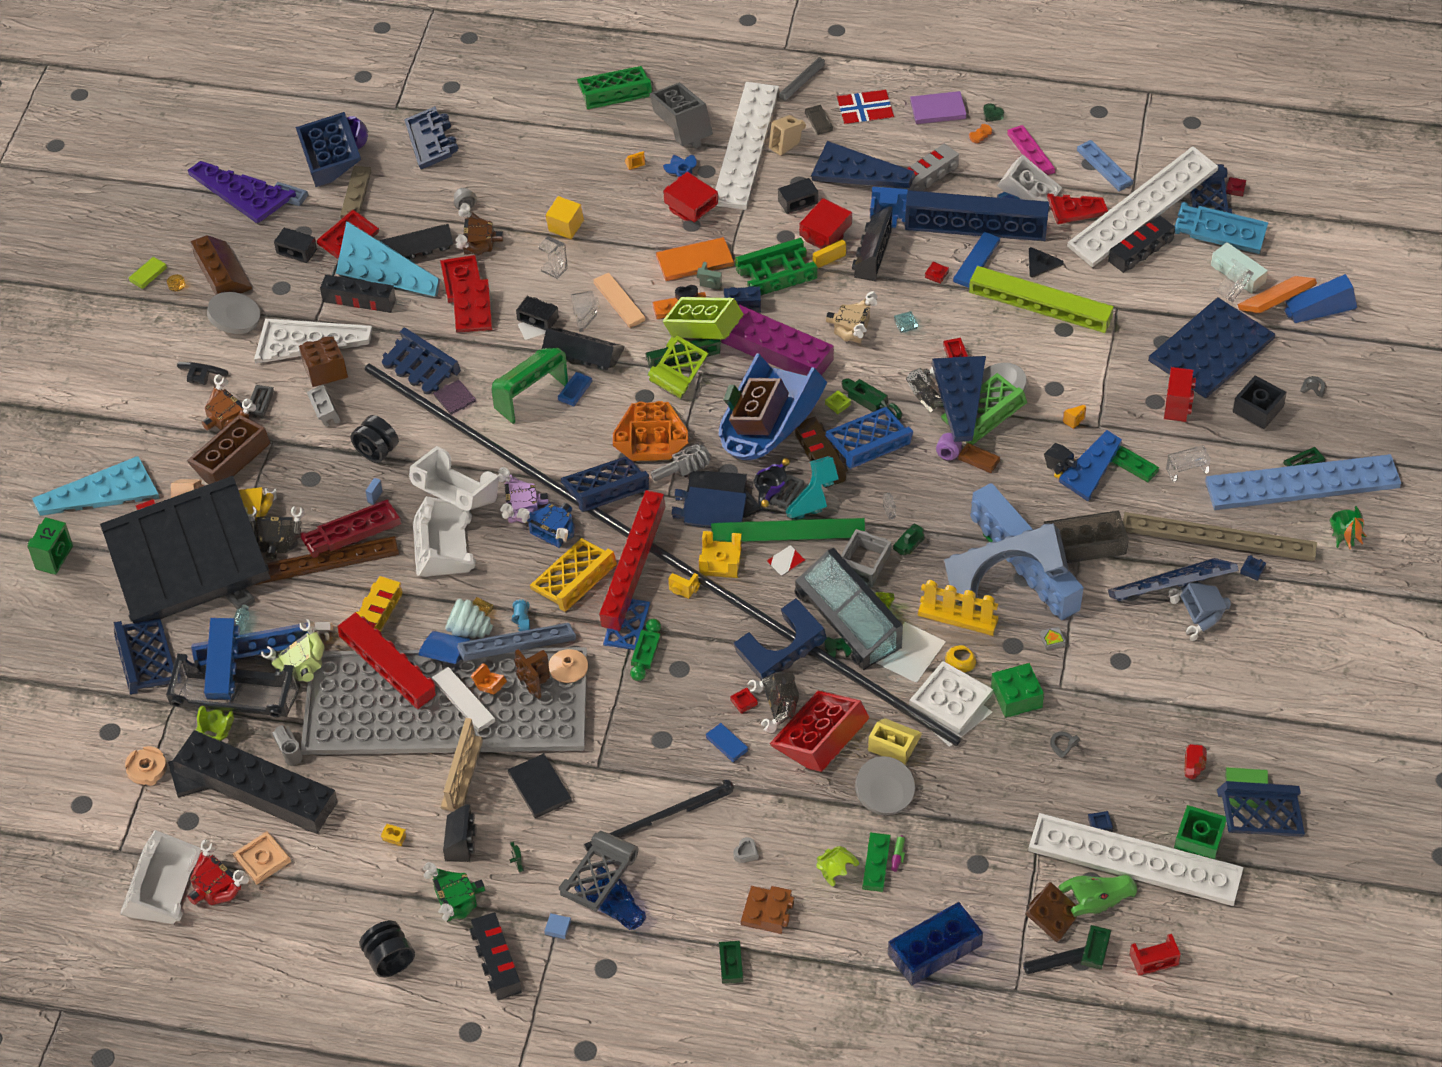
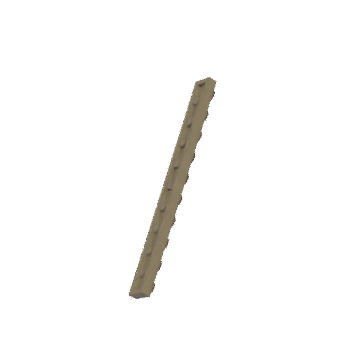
M1124 512L1121 529L1122 532L1307 561H1315L1317 542L1129 512Z

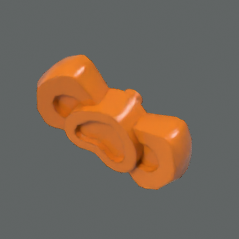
M981 124L976 132L969 133V138L974 143H980V141H983L984 138L992 134V128L987 124Z

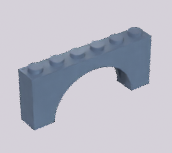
M1044 524L1041 528L1026 530L1020 535L1008 536L999 542H989L986 546L971 548L968 552L962 554H953L950 558L944 559L949 585L954 586L957 589V593L963 595L966 590L973 591L977 598L978 587L985 573L998 562L1016 556L1030 557L1039 561L1043 566L1044 572L1050 578L1069 573L1060 530L1054 524ZM956 600V605L962 606V601Z

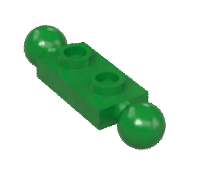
M657 619L648 620L646 623L647 631L641 630L631 659V666L634 667L630 671V676L635 681L643 680L646 676L645 669H651L660 641V634L658 632L661 630V623Z

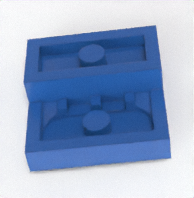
M433 631L424 641L418 655L456 664L462 660L457 649L458 643L470 641V639Z

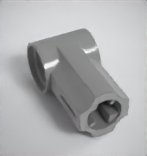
M281 725L276 727L272 734L283 754L286 764L290 766L299 764L303 757L299 743L295 740L288 726Z

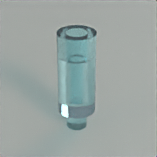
M242 605L241 609H237L234 616L236 624L240 627L239 635H243L250 616L247 605Z

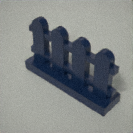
M405 327L400 331L402 339H397L394 348L389 353L385 352L382 355L384 368L389 369L396 365V375L404 377L408 373L410 375L408 380L412 386L422 382L421 388L424 394H431L433 391L437 392L439 384L446 377L449 379L452 376L451 373L457 376L461 372L457 360ZM408 352L409 354L400 362L399 359ZM419 360L422 361L415 370H412ZM432 369L436 370L428 379L425 378Z

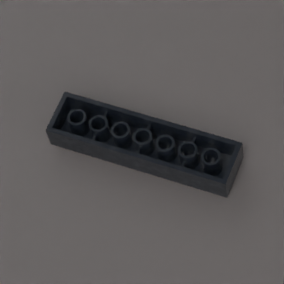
M193 730L172 760L176 774L203 784L210 789L315 834H318L337 804L336 791L196 730Z

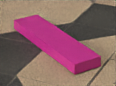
M1023 125L1007 130V135L1021 154L1045 174L1055 173L1054 166Z

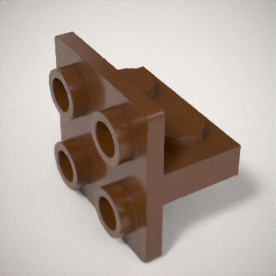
M519 649L515 650L514 663L517 666L515 672L518 679L526 683V688L531 695L534 694L537 699L542 698L540 684L550 679L547 653L542 650L526 659Z

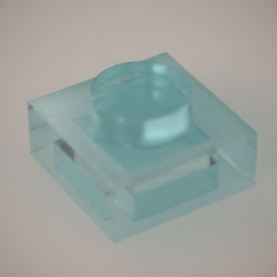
M911 311L894 316V321L900 333L918 328V323Z

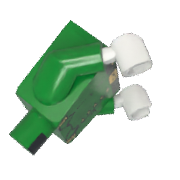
M427 862L423 867V870H427L424 873V877L430 879L433 876L434 878L432 879L434 890L441 905L438 913H444L442 919L447 922L453 919H465L477 906L475 895L485 891L482 879L470 883L466 873L438 869L431 862Z

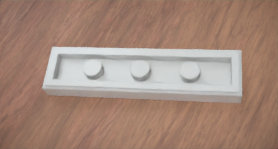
M449 667L432 677L437 687L463 716L472 719L473 727L478 732L495 722V718Z

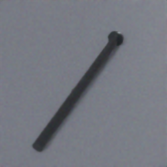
M723 780V785L608 834L619 838L645 826H651L653 821L666 818L686 809V812H690L730 795L734 790V785L730 780ZM591 841L583 844L585 850L589 851L592 846Z

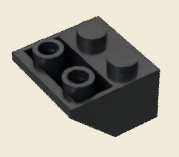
M465 804L447 815L443 846L445 861L470 862V855L474 854L475 842L473 841V836H476L477 827L474 824L475 814L471 813L470 804Z

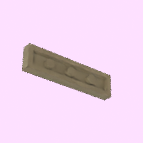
M353 167L340 214L341 219L352 210L360 214L371 175V167Z

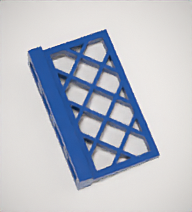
M884 407L828 430L825 436L846 458L848 468L852 469L909 445L913 430L909 426L905 428L891 411ZM885 414L889 421L878 419V417ZM864 422L875 423L874 427L863 425ZM876 424L887 426V430L876 428ZM889 427L897 428L899 431H889ZM856 428L860 430L859 433L848 431V429ZM861 430L872 432V436L861 434ZM874 433L882 434L885 436L882 438L874 437ZM834 435H844V439L835 438ZM846 436L857 438V442L846 440ZM859 439L870 441V443L861 444ZM844 445L854 447L855 449L847 451Z

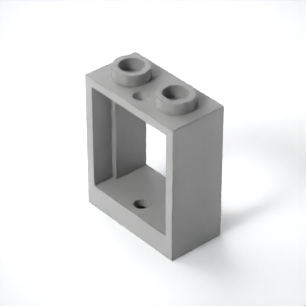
M856 529L841 556L868 586L872 587L891 554V541ZM858 546L881 554L873 569L850 560Z

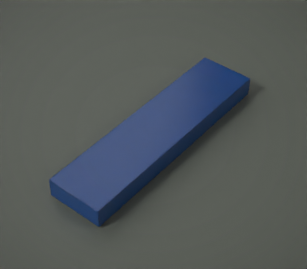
M984 232L954 276L953 282L969 288L970 279L976 267H984L998 246L1000 237Z

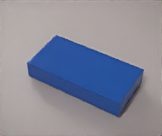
M575 372L558 395V401L574 407L591 385L592 378Z
M722 723L706 733V738L732 762H735L748 752V747Z

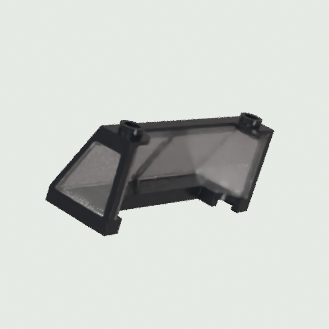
M177 653L166 696L169 704L175 707L200 708L204 706L206 709L262 714L279 718L280 716H288L299 693L300 683L294 665H284L283 671L276 669L275 673L237 669L236 675H233L232 681H235V693H231V700H207L204 694L206 666H201L199 660H195L194 663L188 661L187 654Z

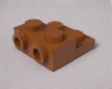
M751 886L742 914L741 925L782 934L783 928L787 927L790 915L788 910L793 909L795 897L792 896V890L771 886L770 890Z

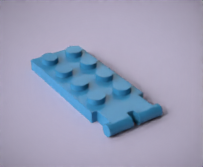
M1182 202L1175 223V234L1182 232L1190 234V238L1219 245L1229 243L1236 249L1260 254L1268 222L1202 206L1194 208Z

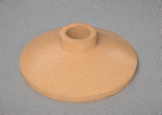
M566 649L559 651L549 661L550 675L562 683L576 682L583 678L588 670L586 657L577 650Z

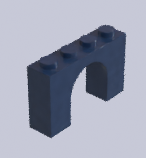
M797 598L781 608L783 619L796 632L794 641L788 647L776 651L768 650L750 632L733 643L736 653L761 681L773 676L776 677L781 671L790 668L795 661L805 657L810 650L820 646L827 639L824 627Z

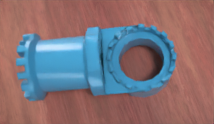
M521 599L514 601L512 605L514 609V614L511 618L512 622L519 625V632L530 630V619L527 615L530 603L526 602V600L524 601V599L522 601Z

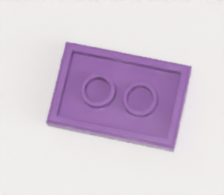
M960 91L910 96L916 124L966 119V111Z

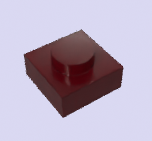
M1229 177L1226 194L1243 197L1247 180Z

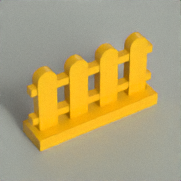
M928 580L926 584H922L921 591H924V596H921L920 599L921 604L918 609V616L993 636L999 616L994 615V610L998 609V604L995 603V599L992 596L985 595L983 600L978 599L976 594L970 590H966L963 595L957 593V589L951 585H947L945 589L938 588V584L933 580ZM937 595L943 596V601L937 600ZM956 600L962 601V606L956 605ZM975 605L981 606V611L975 610Z

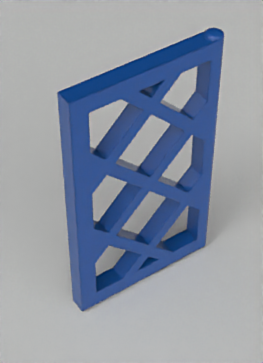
M632 599L628 611L631 610L635 617L629 620L624 619L621 627L622 629L627 626L631 633L622 637L618 630L607 628L603 645L635 650L640 632L644 629L650 602ZM645 606L644 611L640 614L636 611L635 607ZM639 619L640 626L634 630L630 624ZM613 633L619 638L616 641H608L609 636ZM635 636V644H628L625 641Z

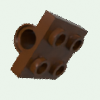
M1049 882L1030 902V908L1025 915L1055 942H1058L1077 918L1071 912V909L1076 904L1052 882Z

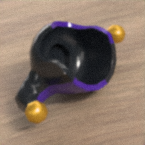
M788 458L783 459L782 464H774L758 471L755 475L754 484L759 492L758 504L760 507H768L771 497L779 493L783 488L787 478L785 468L790 464Z

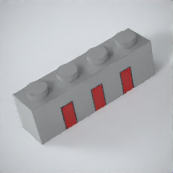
M944 143L907 168L914 171L915 174L910 188H894L923 191L958 167L959 153Z

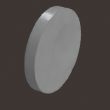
M224 292L211 298L207 308V316L216 328L227 333L243 334L252 331L258 325L260 310L251 298L236 292Z
M997 363L984 369L982 384L998 373L1016 388L1020 387L1026 393L1028 387L1025 372L1019 366L1012 363ZM996 381L992 387H1001V382ZM1005 391L1003 396H1008L1012 391ZM991 392L990 397H1000V392ZM981 393L980 398H987V393ZM990 402L989 407H994L999 402Z
M881 756L867 761L861 767L856 776L855 790L858 799L868 810L875 814L888 816L897 814L908 806L914 796L915 782L912 773L902 762L892 757Z

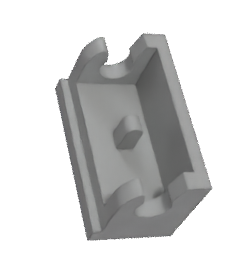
M324 385L307 392L318 419L325 426H329V419H333L336 424L341 422Z

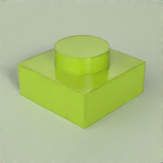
M837 390L825 399V405L836 414H839L851 405V400Z

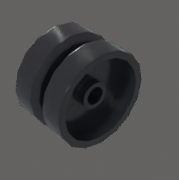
M375 415L368 416L361 426H358L350 435L354 448L364 458L374 463L382 462L388 455V452H391L399 443L398 435L392 426L384 419Z

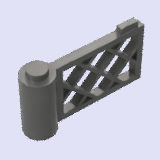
M599 831L592 836L591 848L568 880L564 879L559 886L560 896L596 912L628 865L634 863L639 851L638 846L604 831ZM595 854L602 857L603 861L591 864L590 859ZM614 863L620 865L618 870L609 872L607 865ZM605 867L606 873L594 874L593 869ZM591 871V877L580 879L579 875L581 872ZM609 879L608 885L598 887L597 880ZM594 882L596 888L584 891L582 884ZM580 886L581 892L574 894L568 892L571 887ZM598 893L599 898L595 903L587 900L586 896Z

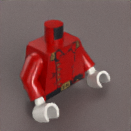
M207 839L201 842V849L204 852L200 853L190 879L194 890L187 897L193 905H196L202 899L211 906L231 901L238 891L241 890V884H247L249 881L248 876L244 875V871L237 870L233 874L214 855L210 856L209 854L215 852L217 846L211 843L208 848L210 840Z

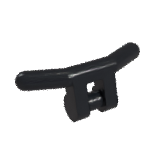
M195 362L177 363L179 369H189L187 374V382L189 383L199 382L200 385H206L209 373L219 374L224 377L229 374L228 370L212 365Z

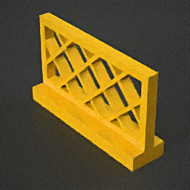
M581 538L532 582L530 588L559 605L560 610L566 612L617 565L614 551L609 548L605 551ZM582 546L588 548V551L577 552ZM600 555L597 559L591 560V556ZM588 556L587 561L578 562V558ZM575 558V563L564 564L566 560ZM588 566L584 571L578 572V567ZM575 568V572L565 574L566 569ZM562 570L561 575L551 576L554 571ZM575 578L571 583L565 584V579ZM562 580V584L552 586V581ZM549 582V586L539 587L541 583ZM562 590L557 596L552 594V591Z

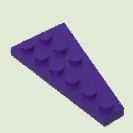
M199 161L188 169V174L257 224L289 202L291 197L296 196L294 190L290 189L287 191L278 185L274 187L266 184V181L244 174L240 176L231 170L224 171L219 169L218 166Z

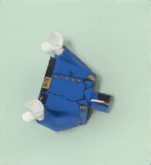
M563 503L560 508L553 504H548L545 508L529 512L525 508L518 510L516 517L522 518L524 523L529 522L530 534L558 548L567 539L574 537L575 524L570 514L572 507L568 503Z

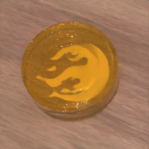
M178 274L170 276L167 279L168 289L173 292L181 291L185 287L184 277Z

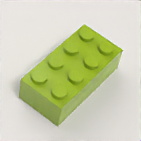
M681 297L662 322L673 338L678 335L681 338L726 339L744 314L734 298Z

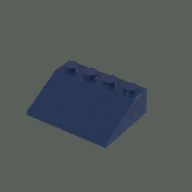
M345 112L295 127L315 187L333 182L361 160Z

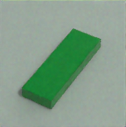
M1120 446L1112 460L1114 464L1147 483L1159 471L1158 466L1123 446Z

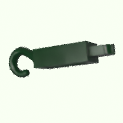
M849 378L842 380V388L848 392V398L872 412L887 407L898 420L902 419V411L894 403H890L889 406L887 405L888 395L861 379H858L856 382ZM889 407L893 408L897 414H895Z

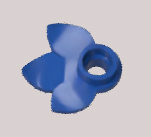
M673 155L670 164H664L663 168L667 173L676 174L677 177H680L686 172L692 174V169L696 167L697 161L694 155L688 156L685 160Z

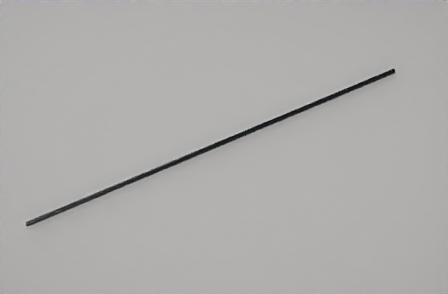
M369 363L365 366V371L579 507L578 501L560 483ZM598 507L586 511L628 538L631 530L628 526ZM652 543L649 552L690 578L694 573L698 574L701 585L789 641H794L795 632ZM816 646L809 651L814 657L951 744L958 746L961 737Z

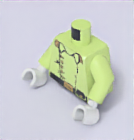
M306 619L308 627H306L305 623L301 622L300 628L308 631V633L280 652L278 658L276 657V651L268 646L270 655L267 656L264 652H261L264 658L272 660L271 664L283 671L284 665H294L299 681L308 682L314 678L313 673L322 666L321 658L325 647L317 631H314L315 622Z

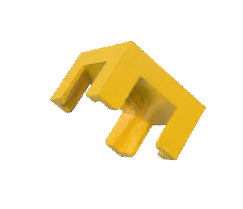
M703 531L702 554L699 555V572L705 576L738 578L742 550L741 534L732 533V542L713 541V532Z

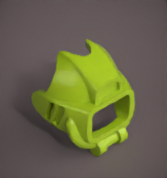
M201 706L197 714L196 731L203 734L211 731L217 733V735L210 737L219 741L224 740L228 736L234 721L233 712L230 711L225 716L222 710L206 711V708Z
M837 846L831 850L828 848L823 855L818 856L816 867L821 870L825 880L831 886H835V876L847 875L846 863L853 866H858L860 863L847 848Z

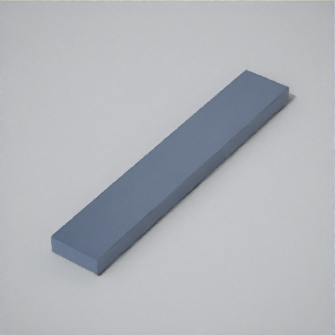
M570 623L460 642L457 645V649L463 661L515 652L517 649L521 651L576 640V634Z

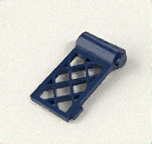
M1216 164L1218 171L1200 184L1204 188L1200 191L1194 188L1190 192L1192 207L1198 208L1199 206L1205 207L1210 203L1215 207V210L1232 214V209H1228L1224 179L1227 178V167H1224V164ZM1213 184H1221V188L1219 190H1216L1211 186ZM1206 190H1209L1213 193V195L1211 197H1208L1203 193ZM1199 196L1205 200L1202 205L1196 201ZM1216 196L1223 200L1220 204L1213 201Z

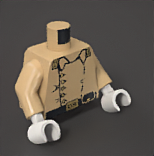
M872 291L866 295V299L859 303L843 304L840 306L838 314L827 313L826 322L834 324V334L844 341L851 340L861 344L870 320V305L875 306L877 304L876 299L878 296Z

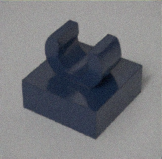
M1248 555L1240 570V574L1258 581L1266 568V562Z

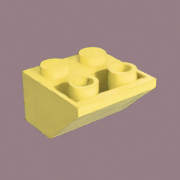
M884 718L876 723L869 736L868 751L880 756L895 758L906 765L922 732Z

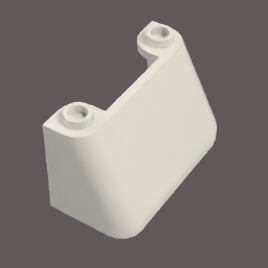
M425 497L413 521L417 576L428 577L466 573L474 569L476 560L473 558L472 553H467L465 527L467 524H470L472 519L470 510H463L442 499Z
M154 830L143 848L120 915L174 924L176 921L179 922L184 912L181 909L182 905L180 902L190 873L199 858L201 848Z

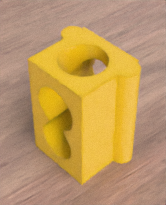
M386 824L381 833V838L385 842L402 846L406 838V829Z

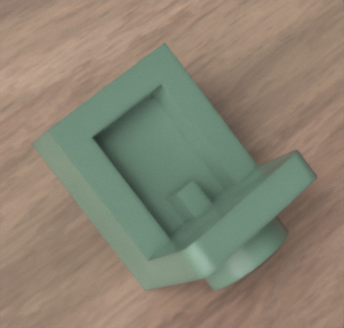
M703 262L702 267L698 268L697 271L700 286L720 290L722 286V272L708 270L707 262Z

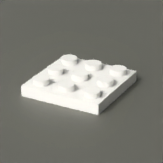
M942 661L909 700V705L960 734L993 694V689Z

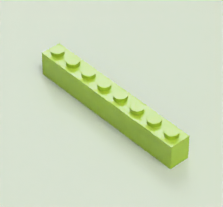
M977 266L970 279L969 293L1102 333H1106L1113 317L1114 306L988 268Z

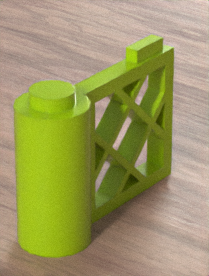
M676 335L675 338H670L666 345L668 350L656 367H651L647 376L650 377V382L681 399L708 356V353ZM679 342L684 345L686 351L676 353V343ZM698 353L702 357L699 361L692 362L690 354ZM687 355L689 363L679 365L677 357ZM674 357L677 366L669 367L664 362L666 359ZM690 366L692 373L689 378L681 373L680 368Z

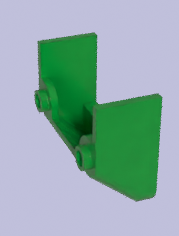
M560 348L540 349L512 370L495 379L491 388L494 409L514 424L513 398L548 373L562 385L566 386L568 383L566 354Z

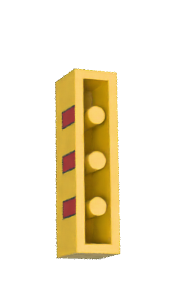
M379 576L377 581L372 584L369 595L363 599L359 612L357 611L356 613L361 617L364 616L371 627L377 628L381 632L403 594L401 582Z

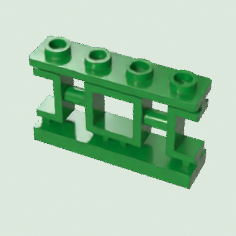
M802 238L735 257L737 273L740 276L749 274L752 280L747 281V287L760 286L761 296L812 281L818 277V267L814 261L805 264L802 259L807 257V249L804 247ZM794 258L795 260L788 262L787 259ZM783 265L785 270L772 274L769 269L774 266ZM799 266L800 269L793 271L792 268ZM761 268L762 270L755 272L754 269ZM766 276L767 279L760 281L759 278Z

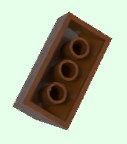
M208 235L190 241L194 257L215 295L224 292L241 294L252 290L248 279L226 241Z
M238 415L193 454L187 462L207 484H211L230 476L234 477L271 443L265 427Z

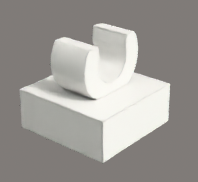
M315 622L314 631H317L319 635L324 633L325 640L329 641L330 634L328 632H333V623Z

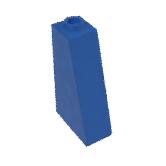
M1344 274L1286 300V308L1284 310L1288 318H1292L1294 323H1299L1356 309L1357 303L1353 285L1347 275Z

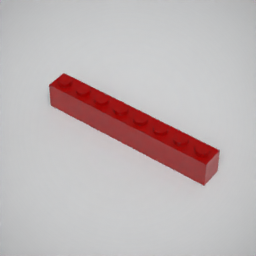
M645 490L599 613L601 627L621 630L666 508L664 494Z

